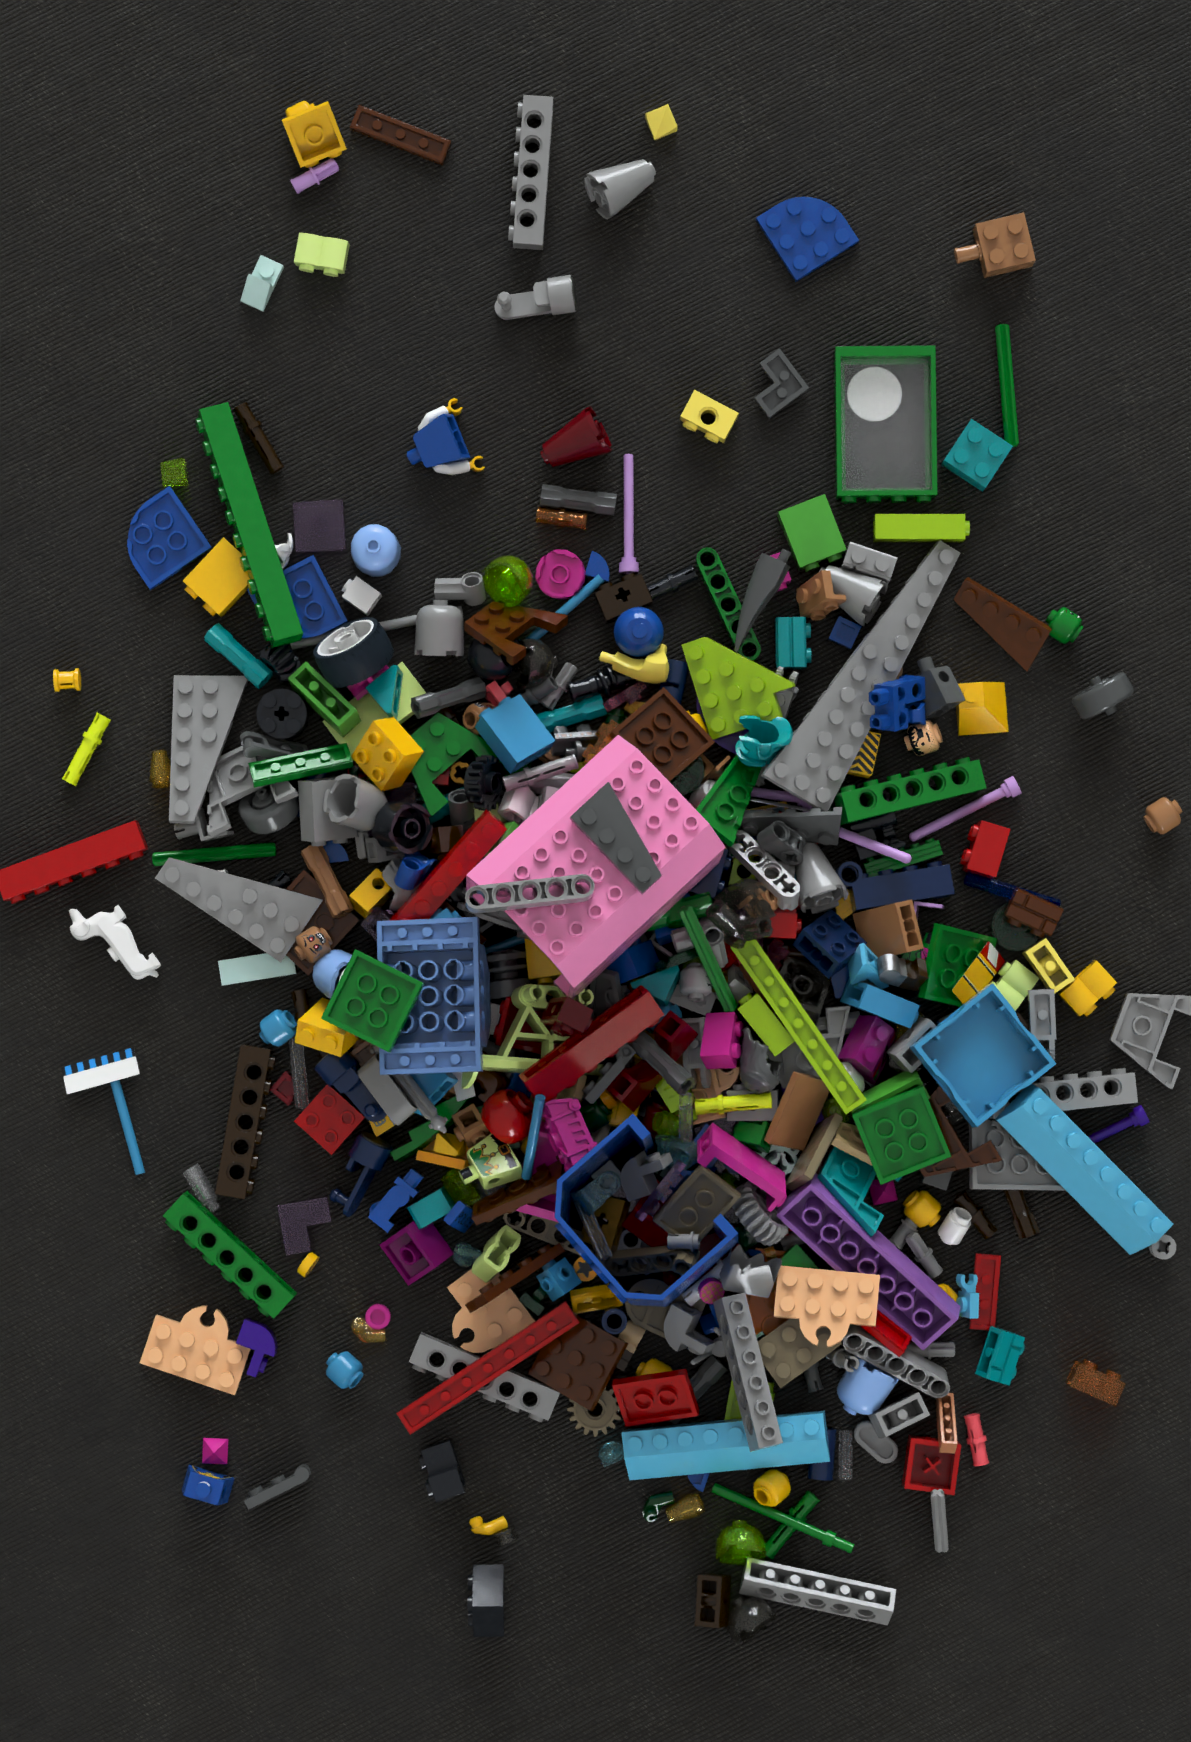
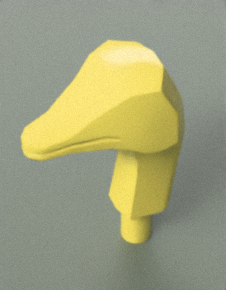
M660 644L659 648L645 659H634L618 651L615 655L603 651L600 654L599 661L612 664V670L641 682L663 683L666 682L669 674V663L666 655L667 646L664 644Z

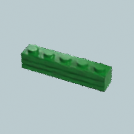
M932 838L926 840V844L919 845V843L910 845L911 849H899L911 855L912 859L909 863H903L883 854L881 858L876 860L873 857L869 858L863 864L865 873H868L869 877L879 876L878 872L882 870L893 869L894 871L941 856L943 852L939 840Z

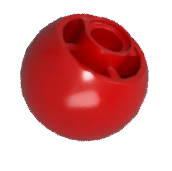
M502 1089L490 1095L485 1101L481 1110V1118L487 1129L497 1139L506 1144H514L528 1136L534 1105L524 1093L520 1091L515 1092L511 1089Z

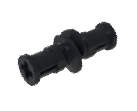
M603 666L602 673L599 669L596 670L597 676H590L574 683L568 681L567 687L572 703H577L578 699L597 696L603 692L607 698H611V690L621 689L637 682L643 684L645 682L638 681L614 670L611 671L609 666Z

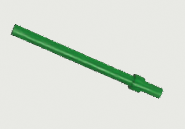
M717 1483L713 1486L712 1493L822 1541V1544L830 1548L835 1546L850 1554L853 1551L855 1544L837 1537L835 1532L821 1530L774 1508L761 1505L758 1501Z

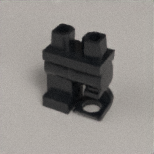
M883 793L884 799H885L886 801H889L890 799H886V798H885V795H884V793ZM894 812L848 823L849 830L877 841L874 832L881 831L883 844L898 850L906 847L903 840L900 841L895 836L894 826L897 825V820ZM853 843L859 863L872 857L881 856L878 852Z

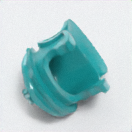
M753 715L740 716L739 722L749 732L744 736H739L735 746L738 759L747 766L764 767L770 764L776 754L782 750L783 746L788 745L792 740L793 730L790 723L783 717H776L772 721H765Z

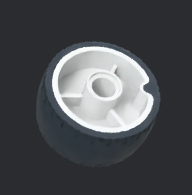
M365 617L350 621L331 631L316 645L313 655L320 671L329 684L333 687L342 688L364 681L380 671L391 660L394 650L385 630L377 619Z

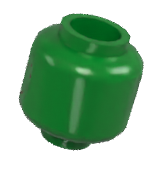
M1062 607L1058 611L1053 609L1045 620L1049 624L1048 626L1052 628L1050 636L1062 644H1066L1069 641L1073 643L1083 629L1081 617L1066 607Z

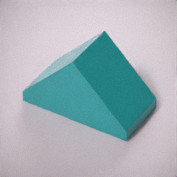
M392 665L365 688L388 717H394L397 720L403 673L398 665Z
M675 965L630 984L633 990L642 985L650 992L656 1003L667 1007L680 980V970L678 965Z
M443 1186L410 1205L407 1209L420 1230L448 1214L455 1205V1202L446 1186Z

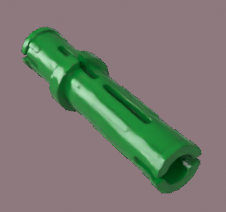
M807 1490L798 1504L790 1508L789 1515L806 1522L807 1515L820 1499ZM781 1524L760 1550L770 1559H774V1556L796 1529Z

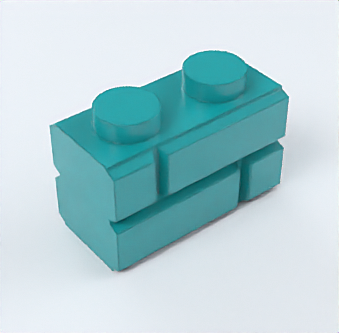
M806 617L775 618L776 669L779 666L784 667V669H806L807 663H811V648H806V638H811V623H806Z
M990 1326L975 1374L1010 1386L1011 1380L1017 1373L1016 1365L1018 1358L1024 1351L1025 1337Z

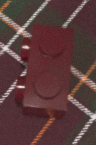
M568 996L551 998L540 1022L552 1027L550 1031L562 1037L565 1035L573 1036V1034L583 1033L588 1030L592 1023L591 1015L593 1009Z

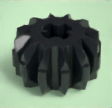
M269 642L260 651V659L273 671V676L281 682L289 681L288 677L301 666L298 657L286 644L272 648Z

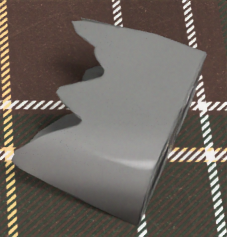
M740 1244L733 1251L731 1248L719 1274L723 1290L769 1298L781 1267V1258H774L764 1262L763 1254L759 1253L746 1259Z

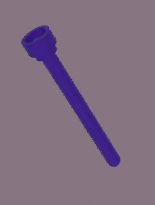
M1139 1105L1133 1108L1132 1112L1128 1113V1117L1088 1137L1095 1144L1132 1125L1134 1127L1138 1125L1142 1127L1150 1123L1143 1107Z

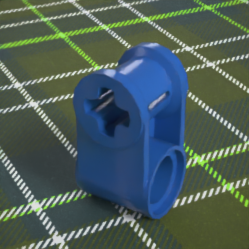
M419 851L403 857L394 878L395 884L404 890H413L432 872L437 864V860L434 858L429 859L419 853Z

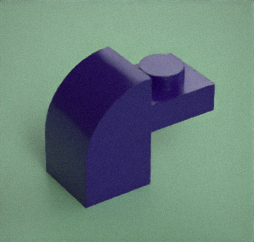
M245 1318L236 1344L255 1350L246 1374L256 1378L259 1372L264 1373L268 1359L264 1358L265 1354L272 1357L276 1355L277 1340L275 1334L267 1325Z

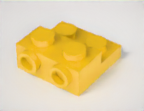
M328 101L282 119L300 168L304 166L306 168L313 167L319 163V160L326 157H338L342 154V151L347 149Z

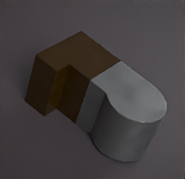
M884 954L877 960L879 979L883 983L916 992L928 979L925 959L916 958L914 961L898 958L894 954Z

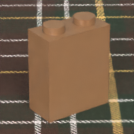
M912 899L853 914L857 933L867 942L866 946L878 958L884 954L899 955L924 949Z

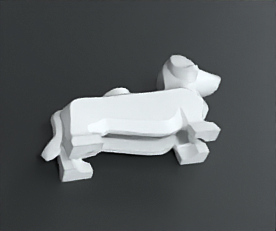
M119 905L114 907V912L112 913L98 912L89 919H85L77 909L68 910L72 919L70 931L74 938L80 941L93 936L104 938L110 946L107 951L115 962L120 960L134 979L139 980L149 975L156 978L159 976L155 969L161 966L160 962L153 952L148 955V960L145 959L143 954L139 953L131 930L126 924L121 922L126 918V915Z

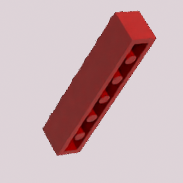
M486 809L390 920L429 919L507 830L506 826Z
M136 820L0 869V892L3 900H11V903L14 904L25 900V895L31 892L39 895L49 891L48 886L58 883L60 887L73 882L72 877L80 874L85 878L96 874V869L102 866L110 869L120 865L119 860L129 857L131 861L144 856L143 851L149 849L139 822Z
M640 985L595 1018L587 1031L574 1034L518 1076L534 1099L535 1095L542 1094L545 1096V1103L554 1100L559 1092L574 1086L582 1075L594 1071L605 1058H610L617 1054L619 1048L624 1044L636 1040L639 1037V1033L643 1030L655 1026L660 1018L664 1016V1013L650 992Z

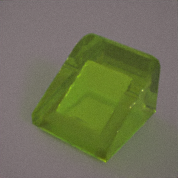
M184 458L160 463L163 488L188 485L186 461Z

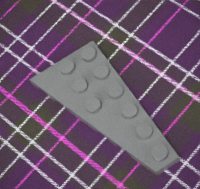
M171 857L167 859L155 879L279 962H282L294 944L296 936L303 931L323 899Z
M987 1119L978 1127L973 1128L969 1124V1152L992 1140L1002 1157V1160L996 1163L969 1167V1189L1066 1191L998 1122Z

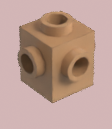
M474 1103L452 1115L456 1126L453 1132L459 1142L465 1141L468 1148L490 1135L489 1130L482 1121L481 1113H479Z

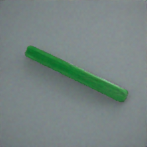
M999 324L995 327L1004 440L1013 447L1019 445L1010 330L1008 324Z
M272 842L154 852L152 854V862L154 866H163L169 857L189 863L275 856L277 850L276 844Z
M691 905L682 906L678 911L679 916L724 1012H734L738 1005Z

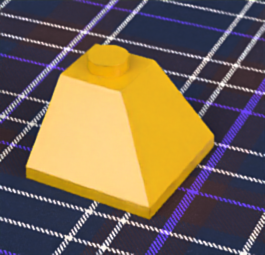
M1005 682L958 684L965 697V701L956 706L958 736L1009 732Z

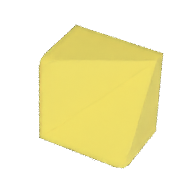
M668 104L645 114V119L654 141L677 132L678 127Z

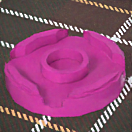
M556 549L540 559L536 567L535 578L544 594L554 599L564 600L573 597L581 590L585 582L586 571L583 562L576 554L568 550Z

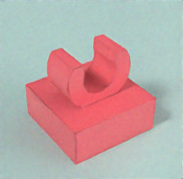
M494 680L486 686L485 698L489 703L497 707L514 689L508 681L499 686Z

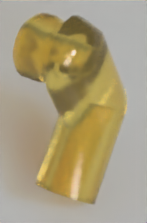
M360 1317L352 1321V1331L362 1342H386L385 1329L372 1330L366 1321Z

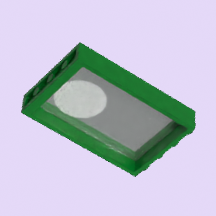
M936 345L835 346L836 499H841V503H856V499H866L867 503H880L881 499H891L892 503H904L906 499H916V502L919 503L931 502V498H936L937 496Z

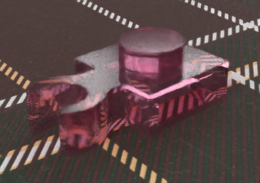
M639 681L603 703V706L609 712L625 702L631 705L642 698L640 693L647 689L644 682Z

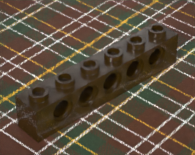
M244 1044L240 1046L215 1191L217 1195L246 1199L248 1194L253 1193L255 1180L251 1179L252 1169H257L259 1155L255 1154L256 1144L261 1145L263 1130L259 1129L261 1119L265 1120L267 1105L263 1103L265 1094L269 1095L272 1080H268L269 1070H274L276 1055H272L273 1049ZM252 1065H257L261 1068L262 1074L257 1080L249 1076L248 1071ZM253 1090L256 1092L257 1101L254 1104H248L245 1101L244 1095L246 1091ZM243 1115H249L253 1119V1125L250 1129H244L241 1126L240 1119ZM245 1140L248 1143L249 1149L245 1154H241L236 1150L237 1141ZM236 1164L244 1168V1176L241 1179H237L232 1175V1167Z

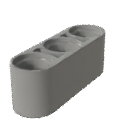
M374 1055L356 1071L381 1108L397 1126L401 1125L418 1110L392 1075H380L378 1055Z

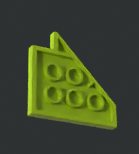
M702 637L682 644L706 726L713 740L746 730L747 728H744L743 724L739 722L740 716L753 715L765 721H772L776 717H783L776 693L796 687L794 682L708 637Z

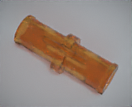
M538 507L536 523L558 525L557 527L562 529L563 526L585 530L587 514L567 512L564 508L553 510Z

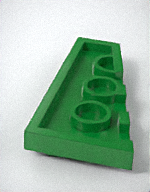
M737 754L696 808L711 825L720 840L729 847L735 842L738 828L743 820V814L751 798V792L762 768L743 764L738 759Z

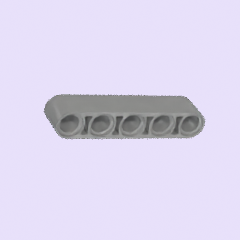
M578 874L478 885L467 890L465 904L467 909L473 913H486L584 902L592 897L595 884L590 876ZM580 882L587 883L590 888L589 892L586 894L578 893L575 889L576 884ZM553 885H559L564 892L561 896L554 897L549 893V888ZM526 888L535 889L537 892L536 898L532 900L525 899L522 895L523 890ZM507 891L511 898L508 902L501 903L496 899L497 893ZM473 894H481L485 900L481 905L475 906L469 899Z
M850 1325L848 1334L842 1340L845 1350L934 1398H943L949 1393V1379L943 1367L906 1348L904 1354L898 1357L861 1328L860 1325ZM852 1335H857L855 1338H849ZM894 1358H900L899 1360L892 1361Z

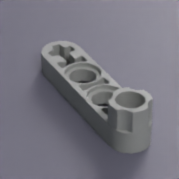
M738 830L735 840L737 842L743 841V846L740 843L733 844L731 847L727 845L729 852L777 898L779 908L791 911L796 909L800 896L799 883L771 855L764 851L747 832ZM751 855H759L762 860L758 863H753L748 858ZM775 871L779 876L775 879H769L765 876V873Z

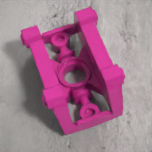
M576 1098L548 1101L544 1103L542 1118L546 1121L545 1128L548 1132L550 1145L554 1152L557 1153L561 1164H564L565 1172L598 1144L593 1142L580 1112V1102Z

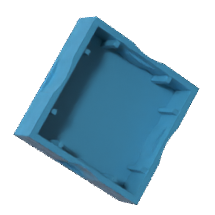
M993 983L984 987L909 1047L972 1128L981 1125L1006 1105L1014 1094L1031 1085L1056 1065V1062L1038 1039L1023 1026L1015 1010Z

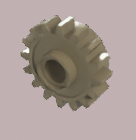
M605 1387L598 1401L602 1405V1411L599 1414H591L588 1409L569 1398V1401L574 1403V1406L567 1407V1411L574 1412L569 1417V1420H577L576 1430L584 1427V1435H587L589 1430H592L594 1437H597L598 1430H602L606 1435V1427L616 1428L613 1420H621V1416L616 1413L620 1411L619 1405H616L617 1399L616 1396H613V1387L609 1390Z

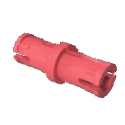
M980 1413L965 1415L964 1419L968 1434L966 1441L967 1444H970L973 1466L989 1464L985 1445L987 1438L986 1435H983Z

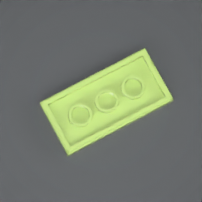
M403 662L398 664L403 673L397 721L400 725L414 715L411 709V698L426 693ZM369 693L359 701L355 697L349 701L357 709L361 722L345 737H342L325 720L323 721L339 744L347 743L350 755L353 754L374 720L388 718V715Z

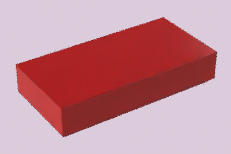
M877 1310L876 1327L860 1326L898 1357L904 1354L912 1339V1336L879 1310Z

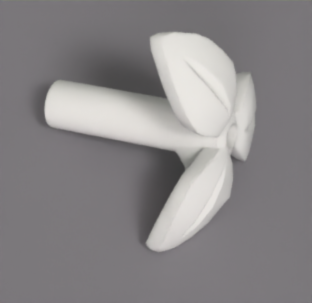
M287 533V543L275 545L278 557L281 560L282 569L287 566L290 559L289 556L293 550L291 533Z

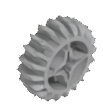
M750 1181L744 1182L736 1188L741 1193V1197L732 1208L735 1210V1215L739 1218L745 1230L752 1237H755L757 1242H761L765 1246H771L782 1240L788 1234L789 1227L776 1216L779 1207L776 1206L772 1212L767 1210L766 1192Z

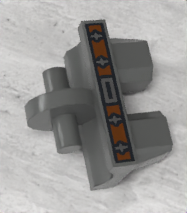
M589 724L579 725L576 727V732H568L565 726H556L553 732L555 743L551 747L552 756H569L574 753L577 762H581L583 755L596 753V744L599 739L598 730L592 731Z

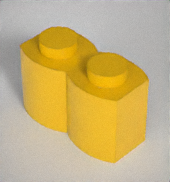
M1094 960L1074 978V981L1066 985L1058 995L1077 1016L1083 1014L1088 1016L1097 1008L1095 1003L1101 997L1105 1000L1116 990L1113 986L1117 982L1097 960Z

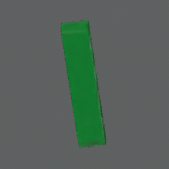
M703 548L697 554L696 566L735 649L736 634L732 631L731 627L733 623L739 621L742 605L717 552L712 548ZM705 554L711 555L714 558V563L711 566H704L700 561L701 556ZM721 577L725 583L724 587L715 589L711 585V579ZM726 599L732 600L735 604L734 610L730 612L723 610L721 607L722 601ZM751 628L738 654L755 661L760 655L761 648ZM747 644L754 646L756 654L753 657H746L742 653L743 646Z

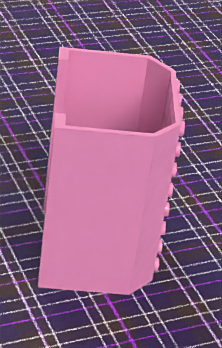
M617 735L466 875V891L478 885L578 874L590 876L594 881L595 887L594 893L588 901L504 911L555 964L561 975L554 981V984L565 996L574 999L716 867L726 847L705 818L635 746ZM607 782L610 783L662 875L643 894L629 882L570 819V816ZM585 882L577 883L575 886L576 891L580 894H586L590 890L589 885ZM553 885L549 888V893L554 897H559L564 892L559 885ZM526 888L523 890L522 895L525 899L532 900L536 898L537 892L533 888ZM500 891L496 895V899L501 903L508 902L511 898L507 891ZM481 894L472 895L479 905L485 900Z

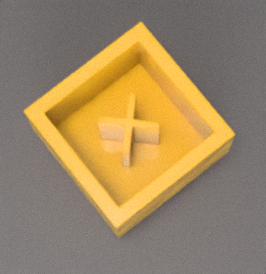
M394 717L374 720L351 757L381 791H386L403 785L424 751Z

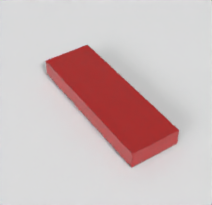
M975 1253L973 1274H976L978 1277L976 1293H979V1318L969 1319V1329L989 1331L990 1326L995 1327L1001 1255Z

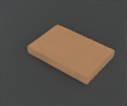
M793 1071L764 1141L772 1145L804 1151L829 1094V1089L820 1077Z

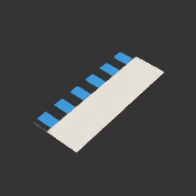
M134 1047L61 1067L67 1094L140 1074Z

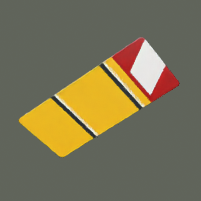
M989 941L952 989V992L962 1004L986 987L1005 962L1004 958Z

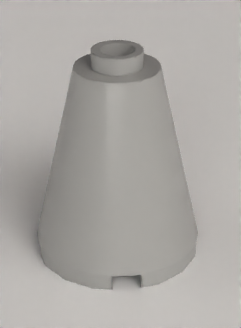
M644 159L591 171L584 178L585 189L590 201L596 200L599 206L596 211L603 218L609 219L654 182L656 171L652 163Z
M828 565L827 568L822 567L820 571L827 570L831 573L834 594L846 595V601L839 607L859 625L865 626V623L868 624L881 604V601H879L880 593L886 594L888 582L832 565Z
M806 842L802 848L803 860L800 864L795 865L796 879L800 885L799 906L804 913H806V909H811L812 914L825 912L839 905L838 900L842 897L845 901L849 893L818 844Z

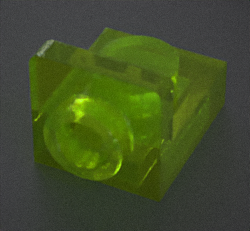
M460 1169L448 1171L441 1178V1181L455 1204L457 1201H461L470 1206L481 1199L472 1182L466 1185L463 1183L458 1172Z

